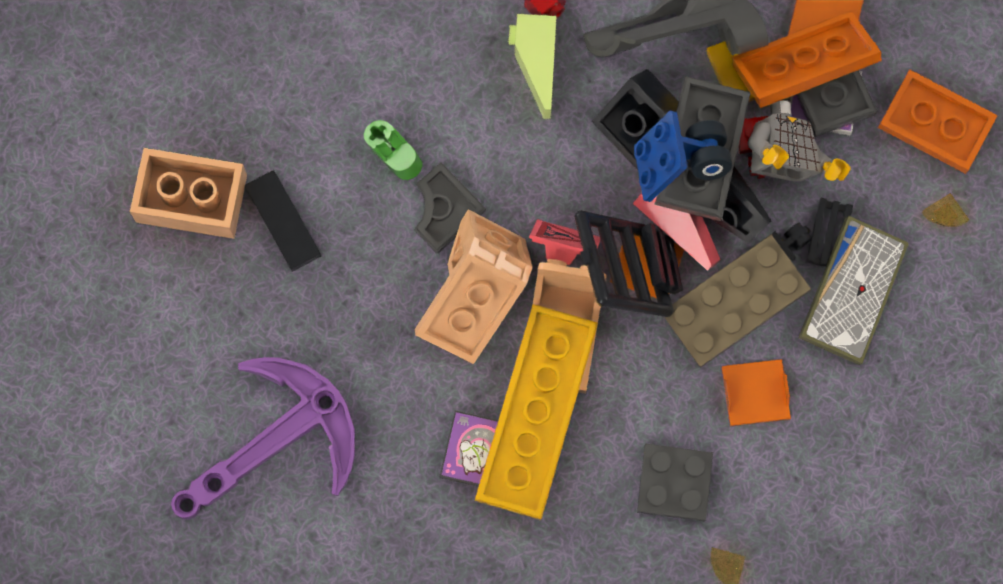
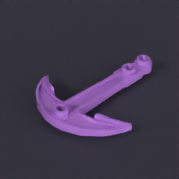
M272 357L251 359L238 363L239 371L262 376L281 387H284L286 384L301 400L229 459L218 462L191 482L189 490H182L176 493L172 499L171 507L173 512L182 519L194 518L199 513L201 506L213 504L236 487L241 478L317 426L323 427L332 444L328 446L333 467L332 495L339 496L347 483L355 460V429L345 400L327 378L305 364ZM324 397H329L332 400V405L327 409H323L319 405L320 400ZM212 479H219L221 481L219 490L211 491L209 489V482ZM186 499L193 502V508L188 512L181 510V503Z

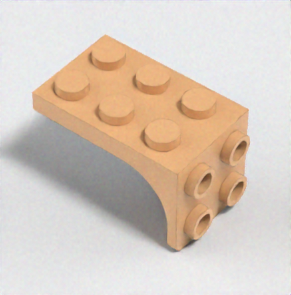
M548 259L546 263H539L533 304L598 322L601 306L596 301L587 266L581 265L580 269L568 267L566 262L556 259ZM596 333L578 391L579 393L586 394Z

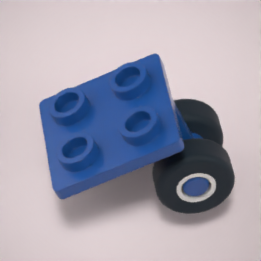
M669 111L634 145V156L637 162L643 200L651 202L686 170V160L689 159L692 173L699 179L714 180L728 174L733 164L729 150L724 147L727 143L724 125L714 120L700 121L690 126L686 131L685 137L681 136L677 112Z

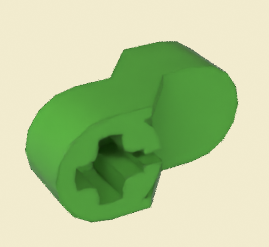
M377 120L366 127L364 140L398 178L402 180L413 179L421 172L423 166L421 158L392 125L384 120Z

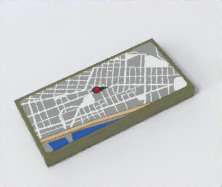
M851 216L846 217L798 338L859 365L862 364L909 243Z

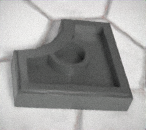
M441 162L417 183V187L424 197L425 209L421 221L415 227V232L436 254L441 252L456 238L461 220L468 209L480 216L486 211V208Z

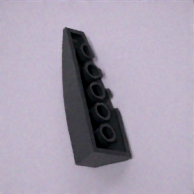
M646 69L631 77L592 120V123L638 170L634 156V145L669 111L676 112L679 101ZM734 166L721 221H713L749 244L771 222V219Z

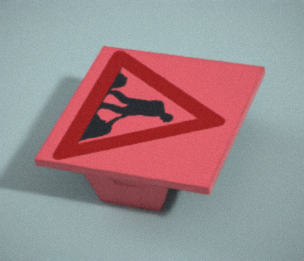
M537 219L529 236L532 242L545 245L546 259L561 260L566 262L567 265H570L578 254L581 255L580 252L583 251L578 230ZM593 235L598 249L601 240L600 236Z

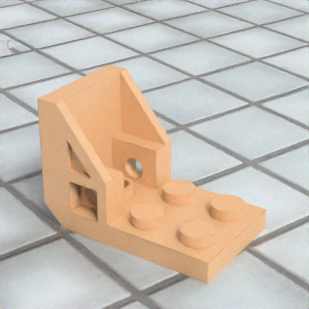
M468 209L461 220L447 263L449 277L416 326L415 335L474 364L527 285L533 266L526 240L523 237Z

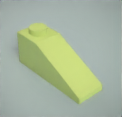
M517 14L516 25H510L509 45H515V57L543 118L550 119L556 16Z

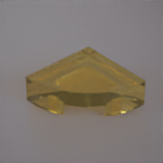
M951 193L921 212L929 221L947 227L962 226L969 221V218Z
M712 547L710 562L712 563L711 566H713L714 574L717 575L716 577L723 584H739L745 556Z

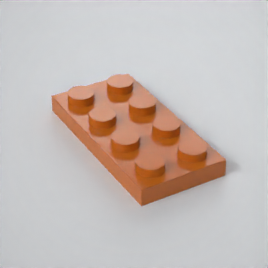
M852 11L770 42L768 46L732 57L735 71L749 92H751L752 97L760 108L882 61L880 49Z

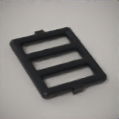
M583 210L577 211L574 218L583 249L580 254L583 265H586L588 268L597 303L604 307L670 317L674 312L670 294L654 287L657 302L651 300L634 236L640 237L647 262L641 229L646 224ZM591 226L598 228L615 294L608 292ZM613 231L619 232L637 298L630 297Z

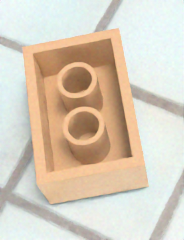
M143 148L130 213L136 223L234 239L245 189L244 185L247 179L244 165Z

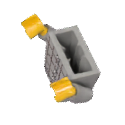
M781 100L771 104V116L754 125L748 140V146L752 149V173L798 182L822 172L825 173L824 176L829 181H834L837 178L843 181L851 170L849 164L844 160L838 158L832 160L820 151L814 138L811 123L808 120L792 117L789 101Z

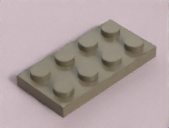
M771 234L672 304L673 314L670 317L664 318L701 368L810 292L811 288Z

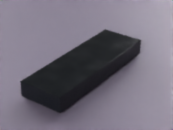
M274 170L244 185L292 272L321 257L320 251Z

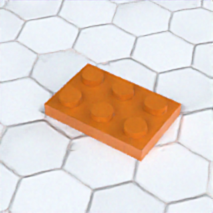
M909 69L878 128L966 174L998 115Z

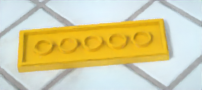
M536 304L532 305L475 501L538 520L542 519L598 322Z

